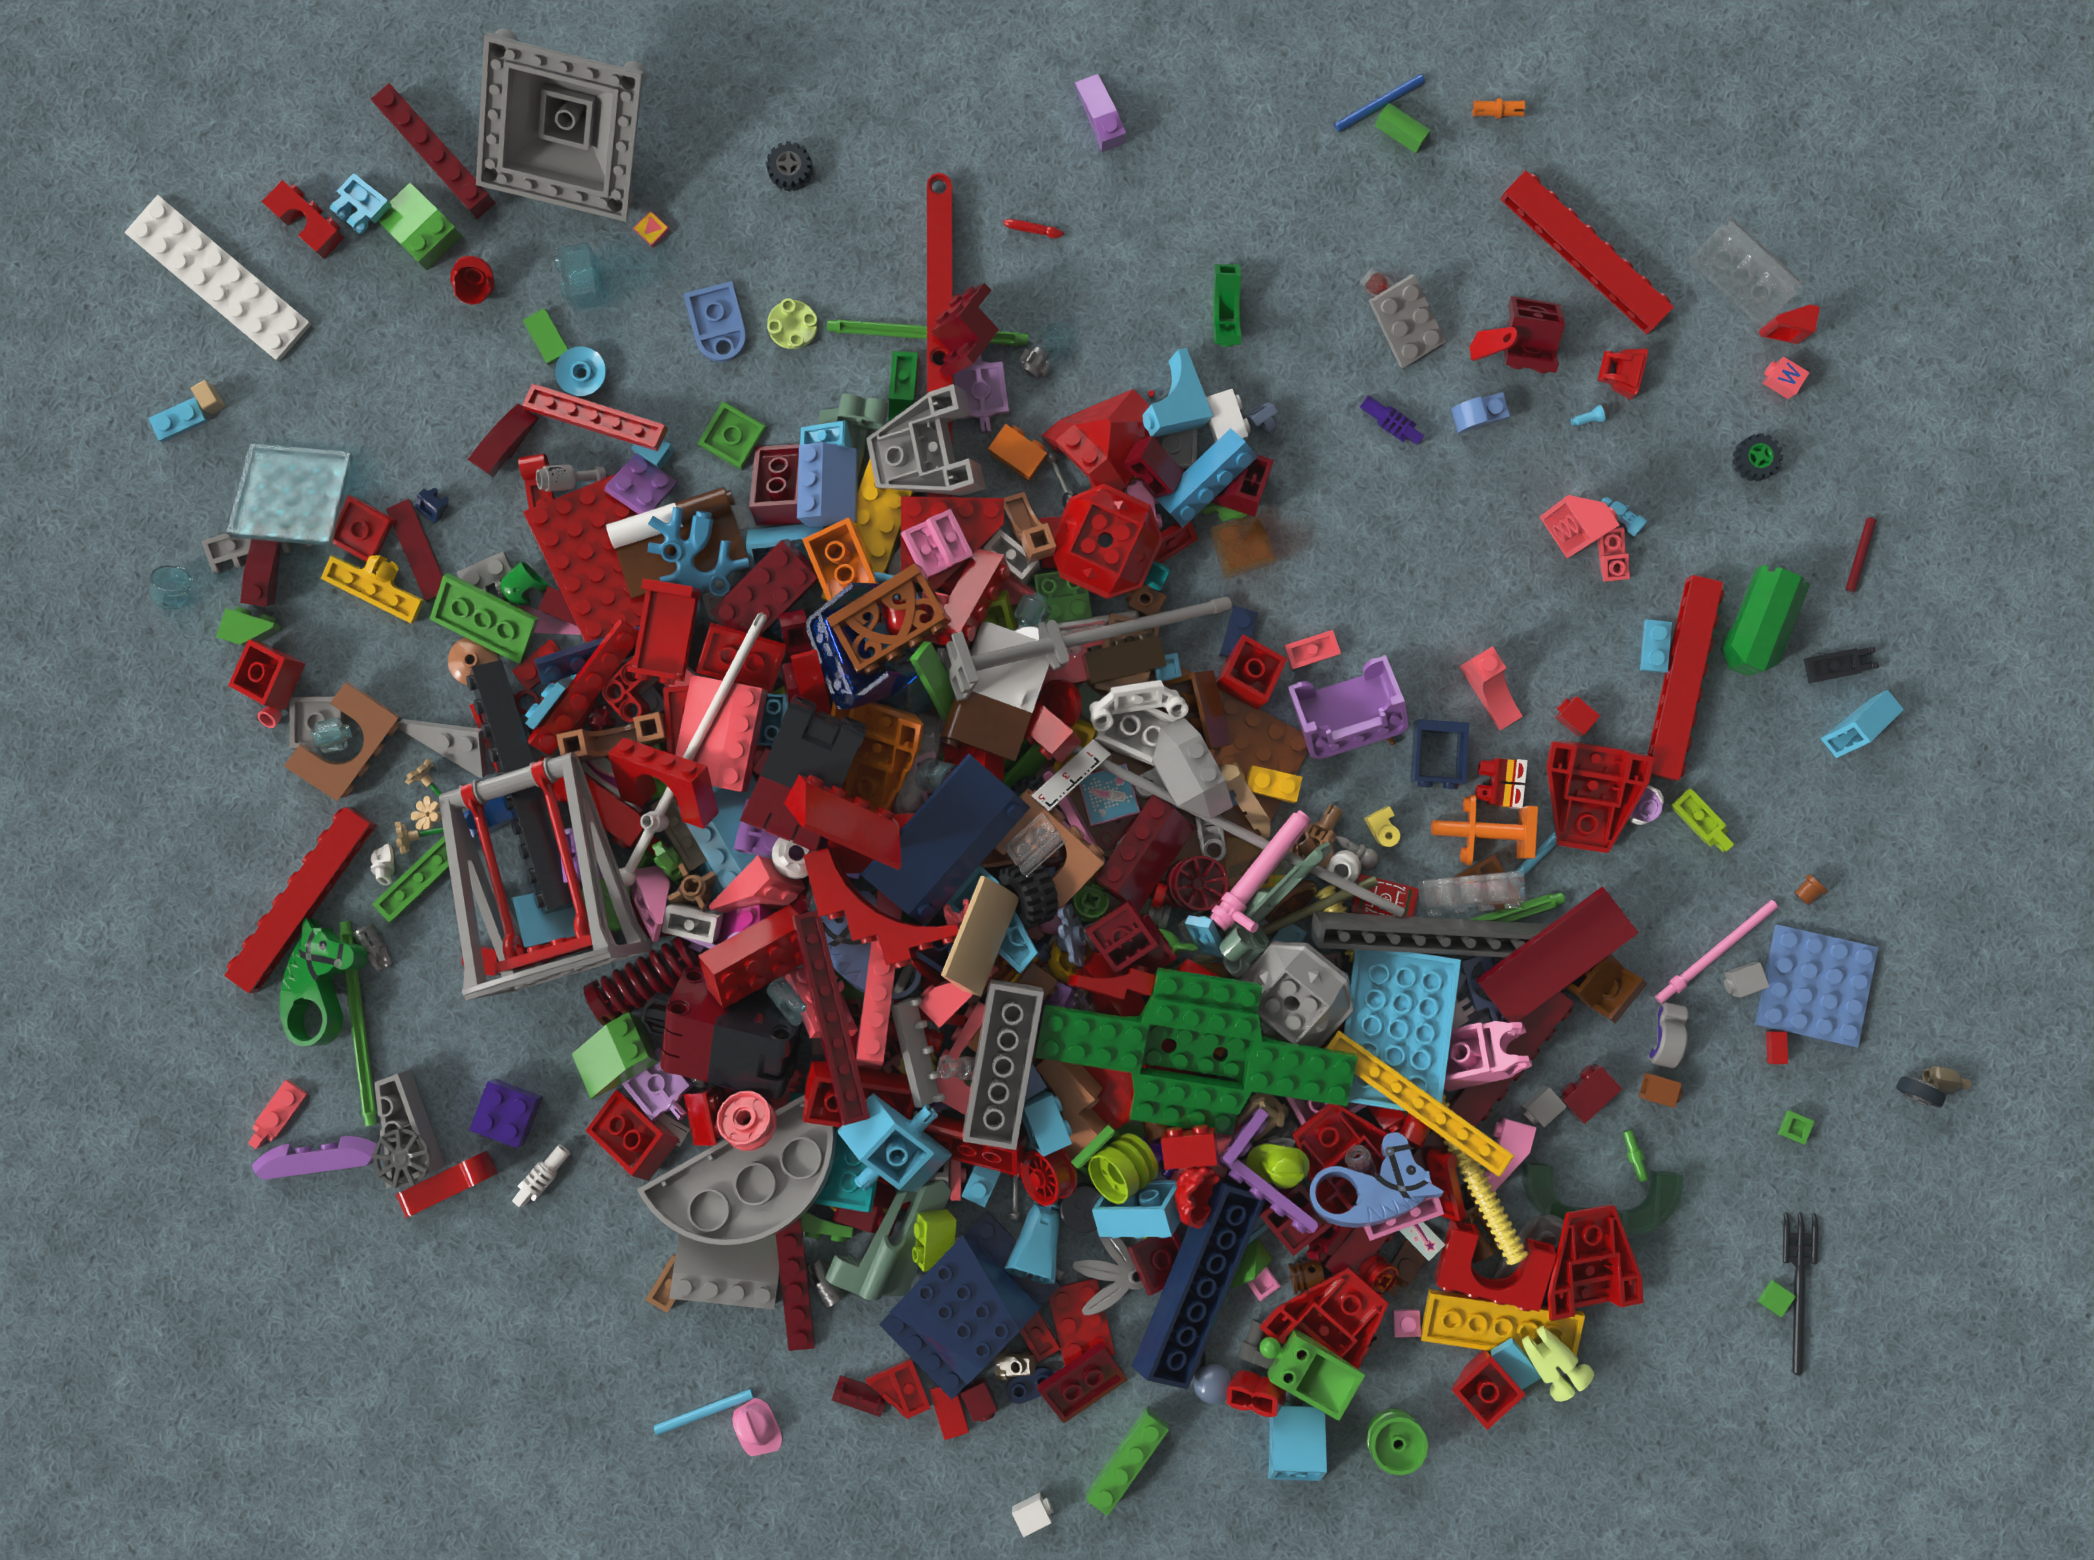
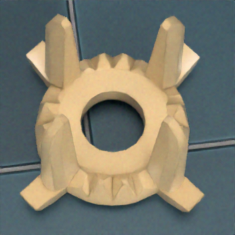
M1256 1092L1255 1095L1249 1098L1251 1101L1243 1109L1241 1116L1237 1120V1125L1239 1126L1258 1108L1269 1114L1266 1120L1267 1126L1260 1135L1253 1137V1140L1257 1141L1276 1125L1282 1128L1284 1118L1288 1116V1107L1285 1104H1281L1271 1094Z

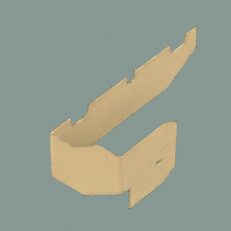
M1237 762L1232 765L1225 764L1219 767L1226 780L1228 790H1234L1236 794L1234 799L1242 812L1246 811L1248 813L1245 816L1254 830L1259 829L1261 832L1260 837L1264 839L1270 837V819L1247 785L1245 775Z

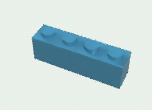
M1230 428L1182 474L1173 493L1156 500L1184 527L1258 456Z

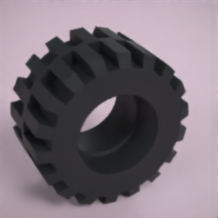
M1028 859L997 872L996 879L1000 882L1001 886L1020 898L1015 911L1025 930L1054 919L1058 912V894L1051 875L1042 864H1039L1036 860Z

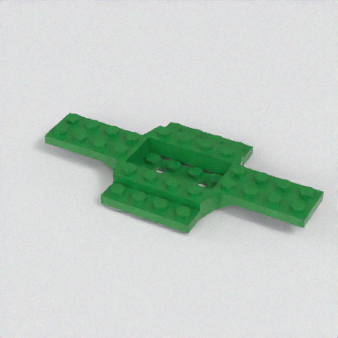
M1158 967L1153 993L1140 1016L1122 1017L1044 1004L1035 1058L1130 1072L1134 1088L1129 1114L1131 1120L1193 1129L1197 1125H1208L1209 1128L1215 1127L1216 1133L1233 1135L1236 1117L1240 1114L1252 1092L1347 1106L1358 1056L1356 1053L1281 1042L1261 1035L1258 1008L1263 988L1262 984ZM1165 1039H1173L1177 1043L1173 1051L1166 1052L1162 1049L1161 1044ZM1217 1047H1224L1228 1050V1055L1225 1059L1218 1060L1214 1058L1213 1051ZM1149 1064L1152 1066L1236 1078L1238 1082L1150 1069L1142 1066Z

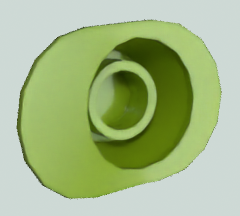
M1261 1144L1255 1146L1247 1156V1167L1267 1183L1275 1184L1283 1189L1296 1186L1307 1176L1310 1169L1307 1155L1300 1149L1293 1147Z

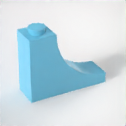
M1187 348L1178 349L1169 360L1172 383L1168 396L1157 403L1151 404L1142 415L1144 427L1148 430L1150 436L1159 437L1201 428L1213 417Z

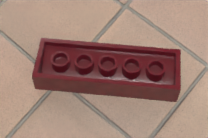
M1602 886L1477 978L1476 981L1509 1023L1519 1022L1639 934V932Z

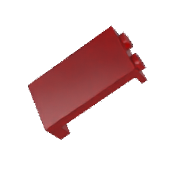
M643 578L641 589L646 590L633 666H628L627 671L635 673L634 678L650 681V677L653 676L660 678L659 683L675 685V680L684 682L700 589Z

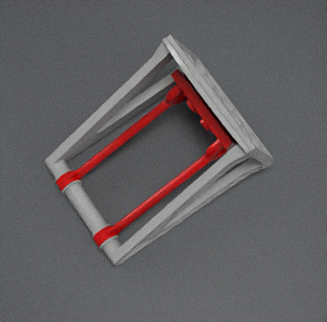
M574 752L552 759L547 757L539 762L534 761L527 767L483 781L478 779L467 785L462 784L458 789L440 794L439 804L465 967L462 990L465 1000L515 992L653 951L651 940L648 939L637 921L581 763ZM561 777H564L585 904L554 792V783ZM537 786L541 787L544 792L576 912L574 931L576 936L559 938L550 941L551 943L540 944L526 949L524 948L523 940L515 932L484 815V805L487 804L488 800ZM463 808L470 809L473 813L494 894L463 814ZM597 862L627 944L617 945L608 927ZM473 893L499 962L494 964L497 973H501V978L486 982ZM593 948V951L521 971L524 968Z

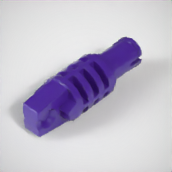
M1369 395L1361 404L1360 408L1377 419L1380 427L1403 443L1408 439L1418 445L1424 438L1423 434L1414 429L1417 424L1392 406L1385 407Z

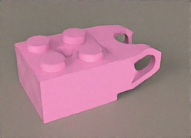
M1493 1021L1482 1024L1480 1022L1452 1029L1444 1088L1449 1092L1511 1078L1520 1071L1533 1066L1532 1060L1528 1056L1506 1054L1508 1044L1526 1033L1523 1023Z

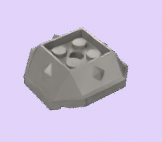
M1272 941L1240 979V981L1262 984L1263 988L1258 1008L1261 1035L1277 1041L1321 1047L1354 1010L1349 976L1308 943ZM1288 997H1296L1299 1003L1291 1002Z

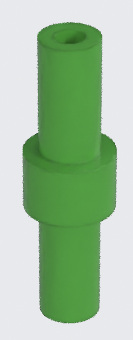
M1633 1129L1625 1130L1622 1133L1628 1148L1626 1153L1629 1162L1633 1163L1638 1181H1646L1649 1178L1643 1163L1645 1157L1642 1148H1638Z

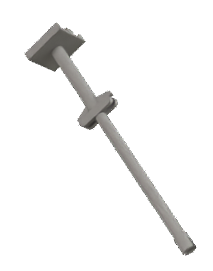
M1225 596L1201 604L1061 636L1056 621L1049 620L1046 625L1044 622L1038 624L1039 640L973 656L970 655L963 632H958L951 635L953 641L947 642V651L942 652L941 656L957 701H962L969 697L979 681L976 671L1042 655L1045 656L1054 670L1063 668L1069 661L1066 648L1209 614L1215 615L1230 611L1229 609H1232V603L1230 598Z

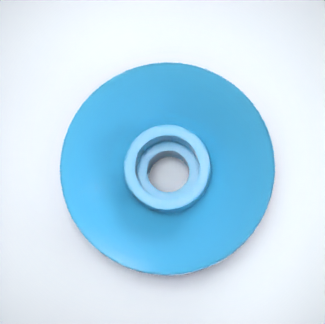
M578 346L568 349L559 357L555 367V376L559 386L566 393L576 397H585L595 393L603 385L606 377V366L602 357L596 351L588 347ZM586 370V376L580 378L578 376L579 371Z

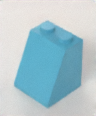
M535 893L512 898L524 948L551 943L550 941L563 937L576 936L574 931V919L576 916L574 907L543 915L541 908L538 909L534 901Z
M1284 1402L1277 1416L1270 1417L1268 1479L1320 1481L1327 1473L1325 1413L1308 1403H1303L1301 1407L1292 1406L1291 1402Z

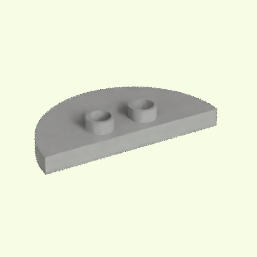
M805 1095L775 1111L777 1127L772 1139L765 1146L754 1151H742L734 1148L725 1139L638 1188L637 1191L644 1203L660 1221L685 1237L716 1245H737L757 1242L769 1238L792 1225L816 1201L828 1180L836 1153L837 1127L803 1122Z

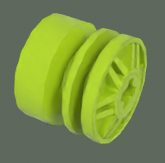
M1130 1133L1121 1135L1109 1147L1103 1148L1093 1155L1088 1163L1090 1178L1096 1189L1102 1196L1116 1204L1126 1202L1139 1189L1146 1187L1147 1184H1150L1158 1176V1164L1152 1150L1141 1138Z

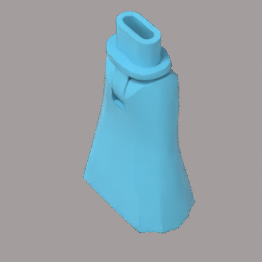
M1059 1199L1050 1206H1043L1034 1201L1005 1266L1006 1272L1021 1278H1026L1031 1273L1029 1279L1041 1284L1055 1283L1057 1244L1060 1228Z

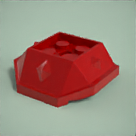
M1101 484L1069 498L1052 535L1056 544V549L1052 556L1061 579L1108 600L1142 588L1163 543V538L1150 504L1111 486ZM1102 535H1109L1112 537L1113 543L1107 548L1101 547L1098 543L1099 538Z

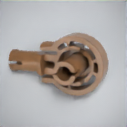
M1330 804L1321 820L1310 824L1308 829L1291 848L1290 852L1302 857L1300 854L1303 852V858L1306 859L1317 847L1329 842L1332 851L1318 864L1322 868L1326 867L1334 854L1333 842L1337 835L1333 829L1342 816L1343 811L1337 806Z

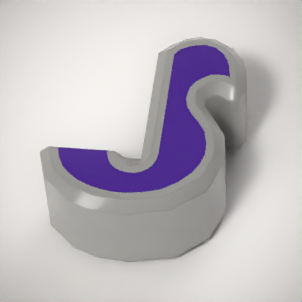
M1668 1002L1660 1005L1657 1012V1045L1648 1054V1059L1652 1064L1675 1068L1681 1063L1688 1045V1032L1685 1025L1687 1019H1689V1012L1685 1006Z

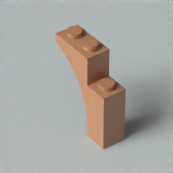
M1041 1059L1035 1069L1048 1082L1062 1105L1064 1121L1067 1120L1073 1135L1069 1136L1072 1144L1064 1147L1071 1159H1074L1107 1125L1092 1109L1100 1100L1097 1096L1103 1088L1082 1065Z

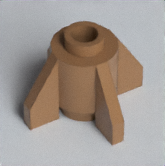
M681 863L678 867L685 879L681 883L680 891L678 890L668 896L669 901L672 904L689 902L694 906H699L702 911L708 909L707 902L711 899L712 888L718 878L716 873L711 871L702 877L691 875L685 865Z

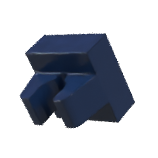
M436 488L428 491L423 489L417 494L415 509L436 524L442 518L443 512L448 506L449 498L445 496L442 500L437 499L438 489Z

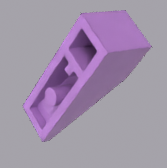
M1096 74L1075 82L1101 152L1125 144L1126 132L1099 75Z

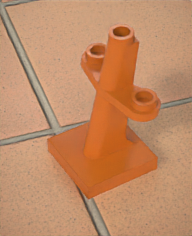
M1469 794V797L1464 796L1463 812H1468V822L1432 820L1431 835L1467 837L1466 847H1461L1460 862L1465 863V865H1472L1475 838L1517 841L1516 859L1535 858L1538 806H1525L1522 809H1518V824L1476 822V795Z

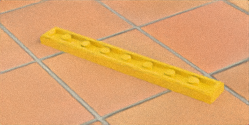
M1337 1031L1325 1048L1356 1053L1358 1058L1354 1072L1355 1075L1498 1177L1502 1175L1515 1155L1341 1031Z

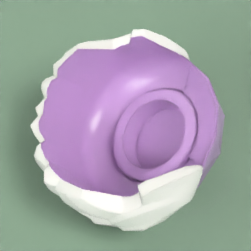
M1648 785L1628 820L1631 823L1643 825L1658 819L1663 811L1664 803L1661 791Z

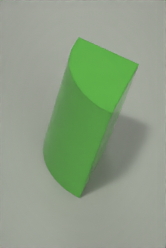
M1391 103L1385 106L1375 123V127L1414 153H1417L1431 132L1429 128Z

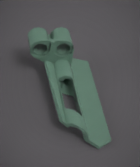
M936 1180L931 1183L926 1182L917 1192L903 1190L897 1192L863 1259L855 1258L850 1254L848 1257L835 1255L825 1279L829 1283L859 1294L867 1300H879L882 1296H905L919 1268L912 1257V1249L916 1244L914 1224L917 1223L918 1212L944 1209L952 1192L943 1180ZM911 1201L893 1245H891L888 1235L901 1205Z

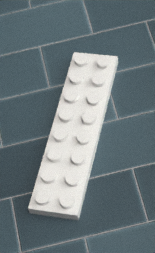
M159 195L152 200L124 232L278 362L312 325Z

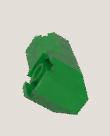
M1766 565L1755 569L1732 629L1727 631L1720 648L1722 655L1725 656L1728 669L1748 677L1779 665L1810 587L1809 582L1803 583L1804 578L1802 576L1777 567L1774 572L1768 571L1769 566Z

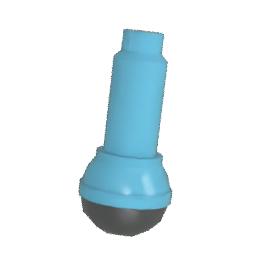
M1597 405L1591 412L1572 418V426H1579L1592 421L1605 422L1610 416V410L1605 405Z

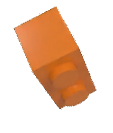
M1005 424L988 447V453L1030 482L1047 458V452L1044 451L1046 448L1037 440L1031 442L1025 438V433L1017 426L1013 425L1010 427Z

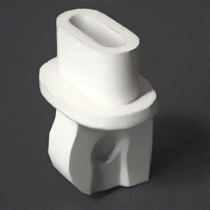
M388 843L374 850L371 855V862L373 864L371 872L376 875V880L382 885H390L392 883L391 875L394 874L395 870L393 849Z

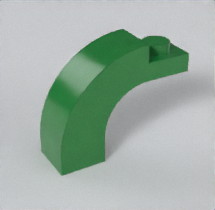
M1238 264L1214 265L1213 342L1224 347L1241 345L1242 335L1239 318L1241 269Z

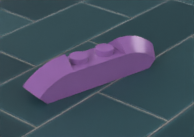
M354 1136L341 1137L338 1147L337 1142L321 1144V1149L312 1150L311 1146L295 1148L294 1151L290 1144H285L263 1154L253 1163L252 1168L258 1177L265 1180L366 1166L374 1163L372 1154H374L377 1144Z

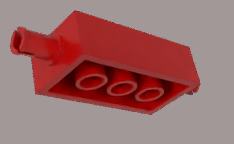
M543 755L537 762L543 761L547 757ZM583 771L605 832L613 834L614 838L612 840L623 848L631 849V847H636L645 830L640 823L644 813H640L630 804L621 800L619 796ZM561 777L554 783V792L558 801L568 804L564 777ZM653 835L646 850L655 855L652 845L660 840Z

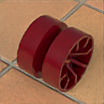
M1195 856L1177 861L1168 871L1165 885L1168 887V897L1177 907L1186 911H1205L1214 908L1216 905L1218 906L1222 902L1221 898L1228 891V876L1223 866L1215 859L1207 856Z

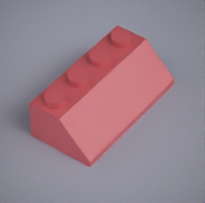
M1571 495L1564 497L1540 516V519L1566 558L1571 557L1619 526L1616 512L1611 507H1608L1606 503Z

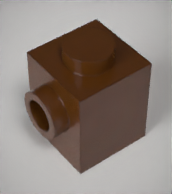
M1143 584L1142 588L1130 591L1125 600L1129 602L1128 609L1137 611L1141 616L1145 617L1158 614L1167 596Z

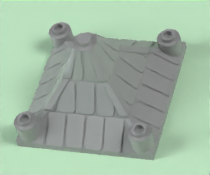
M501 28L494 34L487 32L484 35L476 185L626 222L629 217V208L634 201L631 184L641 88L647 79L645 67L637 61L626 62L621 67L519 42L516 35L508 29Z

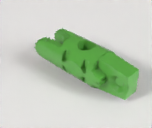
M659 841L652 845L656 855L654 862L679 887L683 875L678 865L683 863L688 871L689 869L674 848H667ZM689 871L691 875H695L694 871Z

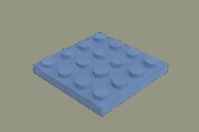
M1775 925L1765 972L1770 987L1763 989L1761 992L1755 1025L1858 1047L1878 947Z

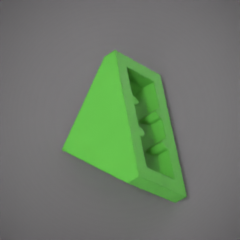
M1258 1238L1247 1245L1230 1289L1255 1279L1273 1260Z

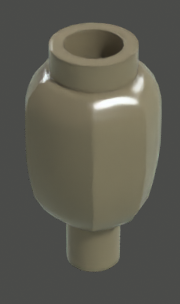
M1932 1066L1930 1069L1926 1068L1922 1073V1081L1942 1092L1953 1093L1959 1088L1968 1090L1971 1087L1970 1080L1961 1078L1957 1071L1949 1068Z

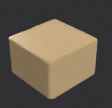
M203 380L191 387L193 394L204 411L213 415L226 407L215 386L208 381Z

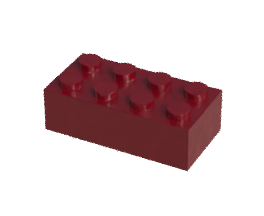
M784 539L710 613L723 626L748 633L757 614L763 612L767 619L758 635L763 637L779 621L778 614L788 612L819 579L813 564L789 539Z

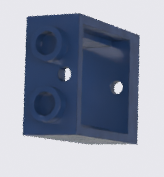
M1424 719L1414 721L1410 782H1417V787L1433 788V783L1443 784V789H1458V785L1466 784L1469 740L1468 722ZM1422 732L1458 734L1455 777L1420 775Z

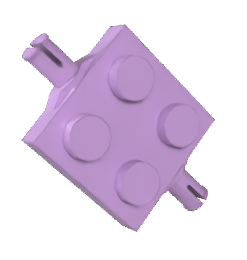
M980 355L974 364L953 374L954 384L965 390L970 416L961 419H980L981 433L985 434V423L987 433L992 432L990 417L1009 413L1003 362H984Z
M658 1047L655 1053L659 1063L623 1082L622 1085L651 1121H656L669 1110L680 1121L684 1118L683 1116L687 1115V1112L684 1111L678 1102L693 1086L686 1077L668 1074L661 1069L662 1048Z

